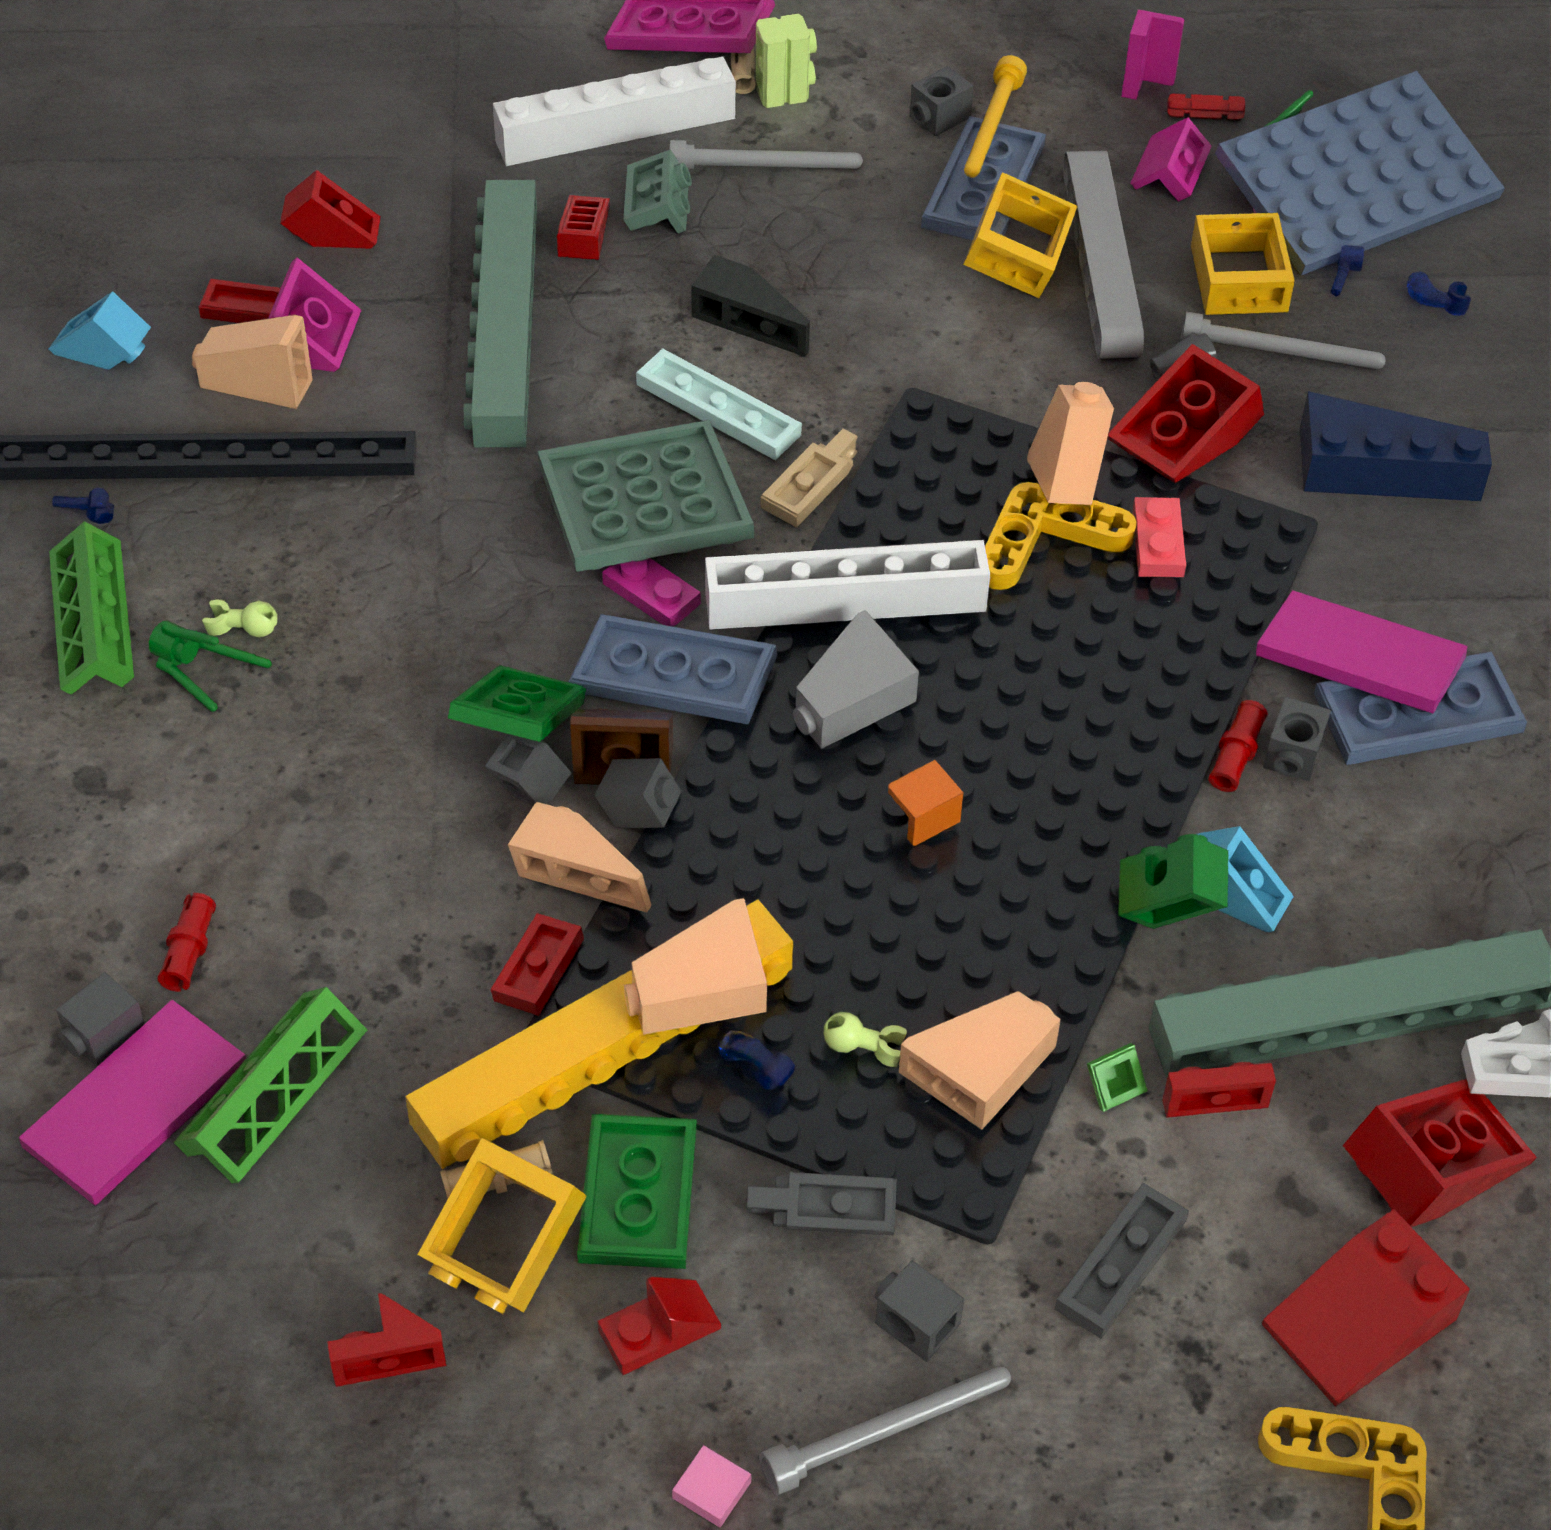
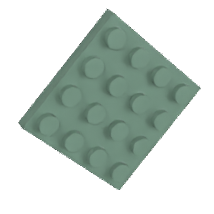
M710 420L538 451L539 467L576 572L589 569L596 570L605 566L631 561H643L648 558L673 553H686L695 549L721 544H733L737 541L754 538V523Z

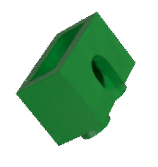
M1198 834L1182 835L1178 837L1176 842L1168 844L1167 848L1161 846L1145 847L1141 850V853L1120 860L1118 916L1151 929H1156L1228 907V850L1208 842L1205 836Z

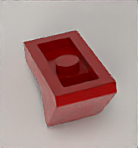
M650 1277L646 1279L647 1298L598 1320V1331L622 1375L721 1329L718 1317L696 1280Z
M379 1293L378 1298L383 1331L376 1333L355 1331L344 1335L341 1339L327 1342L336 1387L446 1366L441 1330L386 1295Z

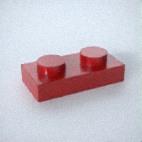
M537 913L490 989L494 1002L539 1016L584 940L582 927Z
M1238 1062L1229 1067L1210 1069L1186 1067L1177 1072H1169L1162 1099L1166 1118L1268 1108L1276 1083L1272 1063L1253 1064L1250 1062Z

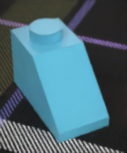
M112 291L69 320L48 349L54 355L110 370L122 361L130 364L141 354L145 348V344L141 341L151 326Z
M1240 826L1198 833V835L1205 836L1208 842L1228 850V907L1219 909V911L1264 932L1274 931L1294 896Z

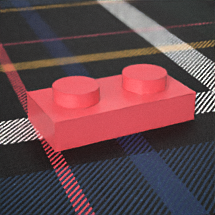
M1135 497L1133 516L1136 519L1135 543L1138 577H1184L1186 558L1180 498Z

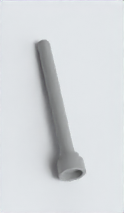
M670 140L671 151L678 162L684 163L688 169H694V165L857 169L863 163L862 156L856 152L694 149V145L686 144V140Z
M1187 311L1180 338L1181 341L1191 333H1195L1197 336L1205 333L1212 342L1371 369H1380L1386 362L1385 356L1380 352L1213 325L1211 320L1203 319V314Z
M998 1366L800 1449L795 1445L786 1448L783 1444H779L759 1453V1461L764 1477L774 1495L778 1496L799 1487V1480L807 1477V1470L1004 1389L1011 1382V1374L1005 1367Z

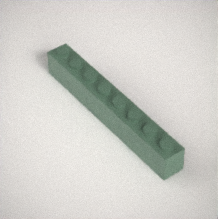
M486 180L485 197H477L478 222H483V225H476L475 227L476 250H481V253H474L473 270L474 279H480V281L472 282L471 288L472 308H478V312H470V337H476V342H468V367L474 368V372H466V398H472V403H464V429L472 430L474 448L527 447L537 231L536 181Z
M1542 929L1528 932L1509 931L1495 938L1479 941L1465 939L1451 946L1430 950L1416 948L1403 955L1381 959L1368 957L1354 964L1333 968L1330 966H1319L1306 973L1284 977L1281 975H1270L1260 981L1241 985L1222 984L1203 992L1192 994L1173 993L1162 999L1154 1000L1149 1031L1167 1079L1169 1072H1177L1186 1067L1210 1069L1229 1067L1238 1062L1257 1063L1551 1007V948Z

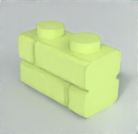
M800 14L781 16V19L776 17L758 19L756 22V90L762 105L766 108L783 106L786 102L789 105L807 102V99H809V85L815 84V68L812 60H810V53H816V36L813 28H807L804 18Z

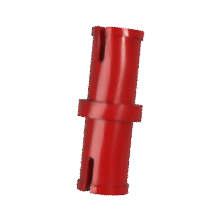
M1245 700L1240 703L1230 730L1224 732L1219 741L1221 751L1213 770L1209 774L1208 780L1213 787L1220 791L1234 792L1238 788L1239 780L1247 761H1251L1256 755L1258 749L1256 740L1268 716L1267 709L1256 701Z
M193 893L192 896L188 894L185 897L177 926L171 928L166 939V945L169 949L162 969L158 973L157 980L161 986L170 991L181 992L182 988L187 990L190 987L197 959L203 956L208 946L206 933L212 915L216 910V903L211 897L202 893Z

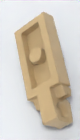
M842 429L826 446L822 443L819 445L812 443L760 497L761 508L797 528L849 474L853 467L852 459L857 454V436Z

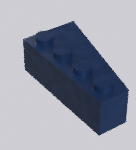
M1310 391L1307 393L1300 424L1303 486L1305 492L1481 501L1492 466L1488 432Z

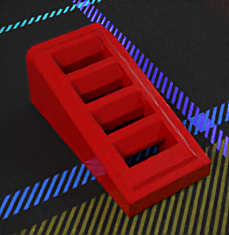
M569 195L557 233L558 257L599 260L610 207V198Z

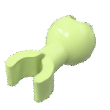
M217 599L209 602L215 618H204L202 620L207 633L212 636L222 635L232 627L243 628L249 635L260 638L269 635L274 630L277 624V612L269 603L263 601L249 603L245 609H230L228 603Z
M838 1012L826 1021L824 1025V1040L831 1049L837 1052L848 1053L857 1047L874 1051L876 1058L882 1064L889 1067L898 1066L900 1050L890 1048L887 1043L892 1042L901 1045L907 1034L905 1028L891 1025L882 1029L881 1032L863 1027L857 1016L849 1012Z

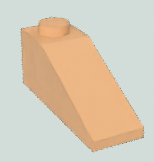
M536 802L508 843L520 877L646 913L652 906L642 873L587 820L569 808L563 806L554 807Z

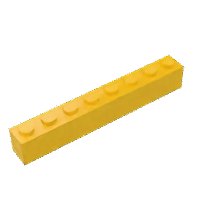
M758 899L746 907L767 985L770 986L780 982L792 970L793 940ZM632 970L406 1095L409 1123L441 1169H444L456 1161L463 1162L470 1159L481 1138L491 1142L502 1135L508 1136L516 1133L531 1118L547 1109L554 1110L563 1106L573 1094L591 1084H600L607 1081L614 1075L617 1069L635 1059L649 1057L661 1044L680 1033L688 1034L697 1029L701 1024L643 1035L639 1016H629L626 1006L624 985L632 984Z

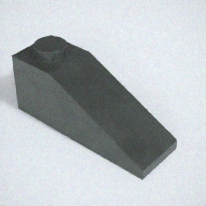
M717 255L711 258L691 285L692 317L806 357L809 352L810 320L752 267Z

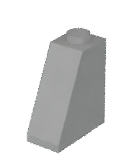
M864 610L853 618L796 687V709L793 710L796 725L804 735L810 734L822 749L916 702L919 671L870 614Z

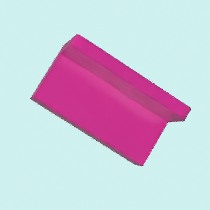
M1138 9L1130 32L1121 97L1137 100L1143 81L1169 86L1174 84L1184 28L1183 18Z
M1189 117L1150 137L1130 184L1137 190L1160 179L1178 202L1191 196L1212 146Z

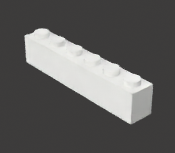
M722 56L678 66H668L663 69L638 74H629L624 77L599 82H590L560 90H550L545 93L520 98L515 97L493 103L495 141L505 165L510 166L735 119L736 81Z
M984 540L705 558V595L709 630L853 620L858 613L864 610L873 619L986 612L990 570Z

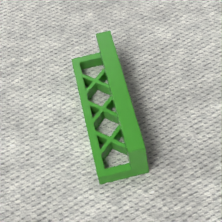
M84 521L49 551L60 690L71 695L95 675L120 687H123L134 678L121 541ZM72 553H74L73 556H72V559H71V561H70V563H69V565H68V567H67V560H66V559H67ZM76 583H77V588H76V590H75V592H74V595H73V597H72V599H71V601H70L71 594H72V592H73V590H74V588H75V586H76ZM79 618H80V623H79V625H78V627H77V629H76V632H75V634H74V636H73V631H74L75 626H76V624H77V622H78V620H79ZM83 653L84 663L81 664L78 668H76L78 661Z
M327 987L303 993L173 1143L187 1157L203 1154L231 1183H239L368 1030ZM331 1014L347 1033L336 1046H321V1023ZM309 1038V1046H302ZM310 1053L311 1076L304 1084H289L288 1061L294 1054ZM322 1053H329L322 1062ZM277 1075V1084H270ZM263 1091H278V1114L271 1122H257L256 1099ZM290 1091H297L290 1099ZM244 1114L245 1122L236 1123L239 1120V1118ZM245 1129L246 1152L235 1164L217 1144L229 1130ZM257 1129H265L257 1138Z

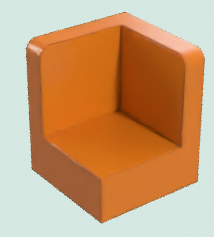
M936 760L889 784V795L909 817L907 839L913 846L960 822L964 792Z

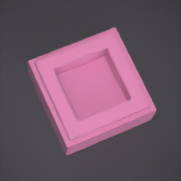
M703 1445L673 1488L672 1499L721 1528L751 1484V1474Z

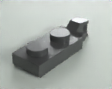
M789 1172V1176H776L775 1187L748 1186L746 1212L773 1215V1226L786 1227L787 1230L893 1236L895 1231L897 1179Z

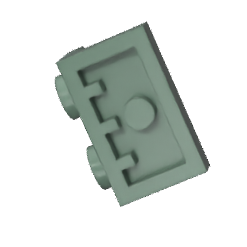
M671 149L627 165L623 220L630 231L654 225L667 218L678 234L686 231L687 214L690 213L688 187L692 185V179L687 166L684 163L678 162Z

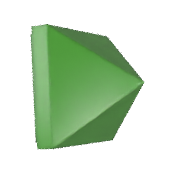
M1132 1043L1087 1063L1099 1108L1103 1112L1148 1091L1135 1045Z

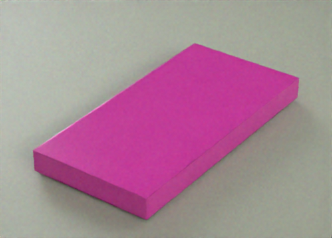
M625 0L604 40L607 50L751 53L756 43V22L758 19L769 18L775 3L774 0Z
M1292 590L1258 641L1256 656L1429 713H1434L1463 664L1468 646Z
M171 1000L19 1137L21 1147L96 1206L218 1092L245 1061L246 1055L174 1000Z

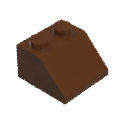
M599 708L594 710L576 709L572 714L570 730L574 784L600 785L613 759L661 758L671 773L673 713L651 710L642 712L616 711Z

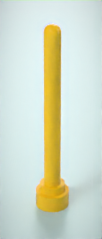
M1004 56L997 62L993 79L997 86L964 167L966 176L970 178L979 175L1011 91L1019 89L1026 77V64L1017 56Z

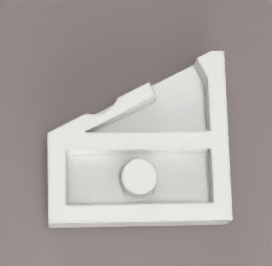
M1551 1009L1543 1011L1538 1021L1525 1026L1516 1021L1501 1027L1496 1033H1484L1466 1040L1461 1056L1470 1093L1551 1098Z

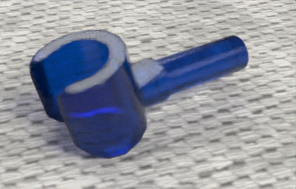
M1342 246L1337 263V275L1330 290L1332 295L1339 296L1341 294L1349 271H1361L1364 247Z
M103 488L93 489L88 497H53L52 504L54 507L87 510V518L94 523L106 524L113 519L114 505L109 502V494Z

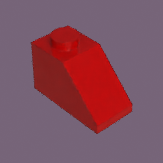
M316 170L285 196L280 224L312 247L371 249L377 242L381 216Z

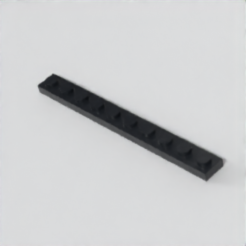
M415 431L0 435V480L415 475L417 442Z

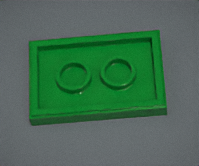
M499 665L450 702L448 719L541 742L573 714L576 709L584 704L586 688L581 685Z
M592 1114L584 1183V1194L587 1197L582 1204L577 1251L578 1263L686 1269L697 1119Z

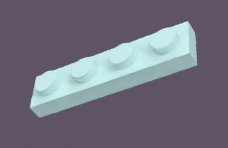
M663 348L636 372V383L639 387L702 421L710 420L711 425L775 461L801 436V422Z

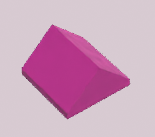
M297 257L291 262L268 319L291 315L302 316L304 318L311 369L335 372L341 365L362 310Z

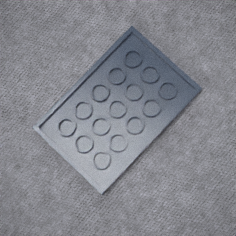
M1417 71L1219 143L1215 152L1217 158L1256 213L1279 214L1289 260L1301 276L1497 200L1505 189Z

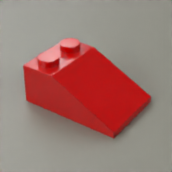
M1191 344L1108 433L1107 438L1167 479L1176 483L1237 445L1264 416L1261 389L1255 382L1194 344Z
M1467 1078L1377 1105L1342 1145L1355 1161L1359 1171L1369 1178L1388 1202L1391 1211L1395 1209L1411 1227L1442 1217L1532 1164L1537 1158L1485 1094L1470 1093Z
M1393 1209L1349 1240L1263 1319L1262 1325L1336 1407L1455 1322L1470 1288L1399 1213Z

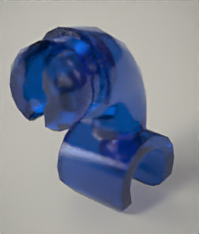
M1414 272L1408 277L1409 280L1406 283L1408 293L1416 302L1430 307L1444 308L1448 313L1457 316L1464 315L1467 312L1471 297L1465 295L1467 286L1464 282H1453L1450 284L1448 291L1443 292L1431 283L1428 275L1424 272Z
M729 1031L725 1034L723 1040L718 1042L719 1054L726 1061H748L759 1068L755 1073V1078L765 1090H773L777 1086L784 1085L794 1073L795 1064L790 1058L781 1052L771 1053L758 1039L745 1031Z

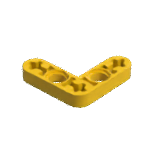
M1020 483L1011 490L985 545L990 570L989 587L1004 590L1016 585L1041 532L1116 553L1127 550L1133 544L1136 519L1129 511L1096 500L1092 501V505L1048 503L1038 483ZM1027 503H1032L1028 516L1021 514L1022 507H1025ZM1065 512H1075L1080 514L1083 520L1074 523L1068 522L1060 515ZM1092 520L1096 521L1095 527L1091 526ZM1113 528H1119L1117 532L1112 531ZM1010 530H1017L1024 533L1027 537L1020 541H1013L1007 539L1003 534ZM1002 555L1008 557L1007 565H1004L1002 569H996L1000 564Z
M1278 1407L1271 1410L1264 1417L1258 1435V1445L1262 1454L1272 1463L1286 1467L1369 1479L1367 1530H1425L1427 1451L1424 1440L1414 1429L1401 1424L1292 1407ZM1279 1427L1289 1429L1290 1437L1293 1438L1291 1446L1281 1444V1438L1277 1435ZM1311 1430L1318 1432L1314 1451L1308 1450L1311 1439H1308ZM1334 1433L1347 1435L1356 1444L1357 1452L1350 1457L1337 1456L1328 1448L1326 1438ZM1369 1439L1375 1441L1372 1448L1375 1454L1372 1460L1365 1458L1370 1444ZM1392 1445L1402 1446V1453L1407 1456L1404 1464L1395 1462L1394 1453L1389 1452ZM1391 1494L1402 1496L1410 1504L1412 1515L1406 1519L1390 1517L1382 1508L1381 1499Z

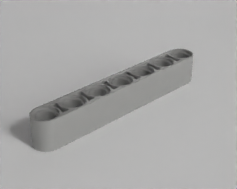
M1106 150L1065 151L1063 161L1064 185L1067 201L1077 205L1072 220V228L1097 358H1141L1144 348L1143 324L1108 153Z

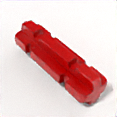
M1172 93L1169 94L1167 100V114L1169 117L1184 118V114H1189V118L1221 120L1222 116H1227V120H1242L1245 114V98L1242 96H1228V100H1223V95L1191 94L1190 98H1185V94Z

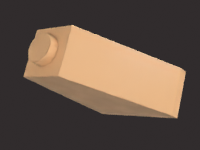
M298 315L211 327L203 342L196 345L192 355V365L197 370L200 388L289 408H298L313 380L304 318Z
M1078 382L1075 385H1058L1029 449L1027 461L1048 503L1092 505L1114 407L1104 389L1096 384Z
M744 898L731 901L632 962V984L624 985V994L629 1016H639L643 1035L766 1012L767 981Z
M1017 991L908 1037L901 1044L899 1073L982 1130L1055 1049L1061 1019L1055 1016L1053 1011L1044 1003L1033 1001Z

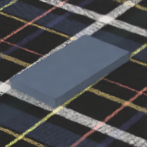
M969 116L922 215L921 228L973 240L988 199L1001 173H1006L1028 183L1044 148L1046 134L999 123L979 175L970 178L966 176L964 167L983 119ZM996 212L990 230L1004 236L1012 218Z
M601 614L569 679V683L584 686L586 688L585 695L749 724L777 658V649L775 644Z
M1492 652L1466 656L1434 713H1429L1332 680L1316 683L1314 691L1319 706L1331 710L1328 726L1346 765L1524 733L1527 724Z

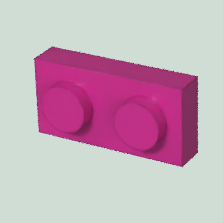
M651 558L643 561L610 565L602 572L603 584L662 625L676 626L701 604L700 591Z

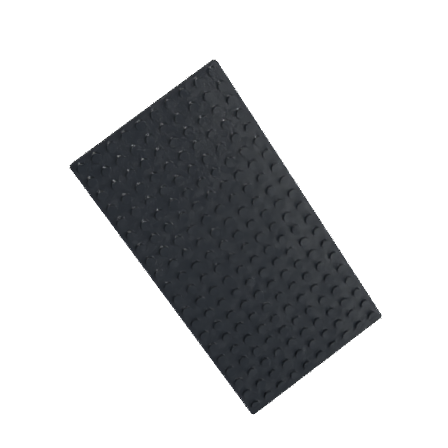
M917 388L907 389L810 551L984 540V545H986L1011 490L1020 483H1038L1027 461V456L1039 428ZM1104 450L1093 500L1123 508L1133 515L1135 497L1180 498L1186 558L1184 577H1138L1135 535L1130 548L1115 553L1041 532L1016 585L1004 590L989 587L986 612L874 619L919 671L916 702L822 749L810 734L804 735L796 725L793 717V710L796 709V687L852 620L765 626L757 641L775 644L777 658L749 724L710 718L674 779L681 789V793L664 828H645L627 858L642 873L652 906L646 913L602 900L583 932L584 940L540 1015L534 1014L527 1028L632 970L633 961L731 901L744 898L747 906L759 899L793 940L792 970L780 982L770 986L767 985L766 1012L701 1024L694 1031L688 1034L680 1033L661 1044L649 1057L635 1059L617 1069L614 1075L607 1081L600 1084H591L589 1087L667 1118L697 1119V1130L804 1173L897 1179L895 1209L982 1244H992L998 1237L1139 923L1118 916L1120 860L1141 853V850L1145 847L1161 846L1167 848L1168 844L1177 841L1219 748L1222 734L1226 732L1259 660V656H1256L1257 643L1287 598L1316 534L1317 520L1187 476L1174 483L1141 461ZM1027 503L1025 507H1022L1021 514L1028 516L1032 503ZM1065 512L1060 515L1068 522L1074 523L1083 520V517L1075 512ZM1092 520L1091 526L1095 527L1096 521ZM1113 528L1112 531L1117 532L1119 528ZM1010 530L1003 534L1007 539L1013 541H1020L1027 537L1024 533L1017 530ZM1002 555L1000 564L996 569H1002L1004 565H1007L1008 557ZM936 760L964 792L961 820L956 825L913 846L907 839L909 817L889 795L888 787L891 782ZM1017 991L1033 1001L1044 1003L1053 1011L1055 1016L1061 1019L1055 1049L982 1130L899 1073V1064L896 1067L886 1066L876 1058L874 1051L860 1047L848 1053L837 1052L831 1049L824 1040V1025L832 1015L838 1012H849L859 1018L863 1027L879 1032L891 1025L903 1027L907 1030L905 1041L910 1036ZM892 1042L887 1043L890 1048L901 1051V1045Z

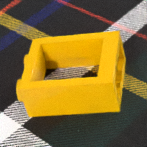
M1002 172L988 199L963 265L1036 298H1040L1057 265L1077 205ZM1032 196H1037L1039 200L1033 199ZM996 212L1050 235L1045 254L991 231L990 228Z
M1279 214L1196 215L1191 250L1205 315L1288 312L1295 280ZM1235 222H1240L1239 225H1236V226H1233V225H1232V224L1235 223ZM1263 251L1268 269L1261 271L1214 272L1211 253Z
M481 1138L417 1255L433 1263L428 1274L455 1289L458 1288L462 1280L479 1288L474 1299L503 1314L507 1306L510 1305L524 1313L587 1195L574 1185ZM496 1173L555 1204L510 1289L451 1258Z

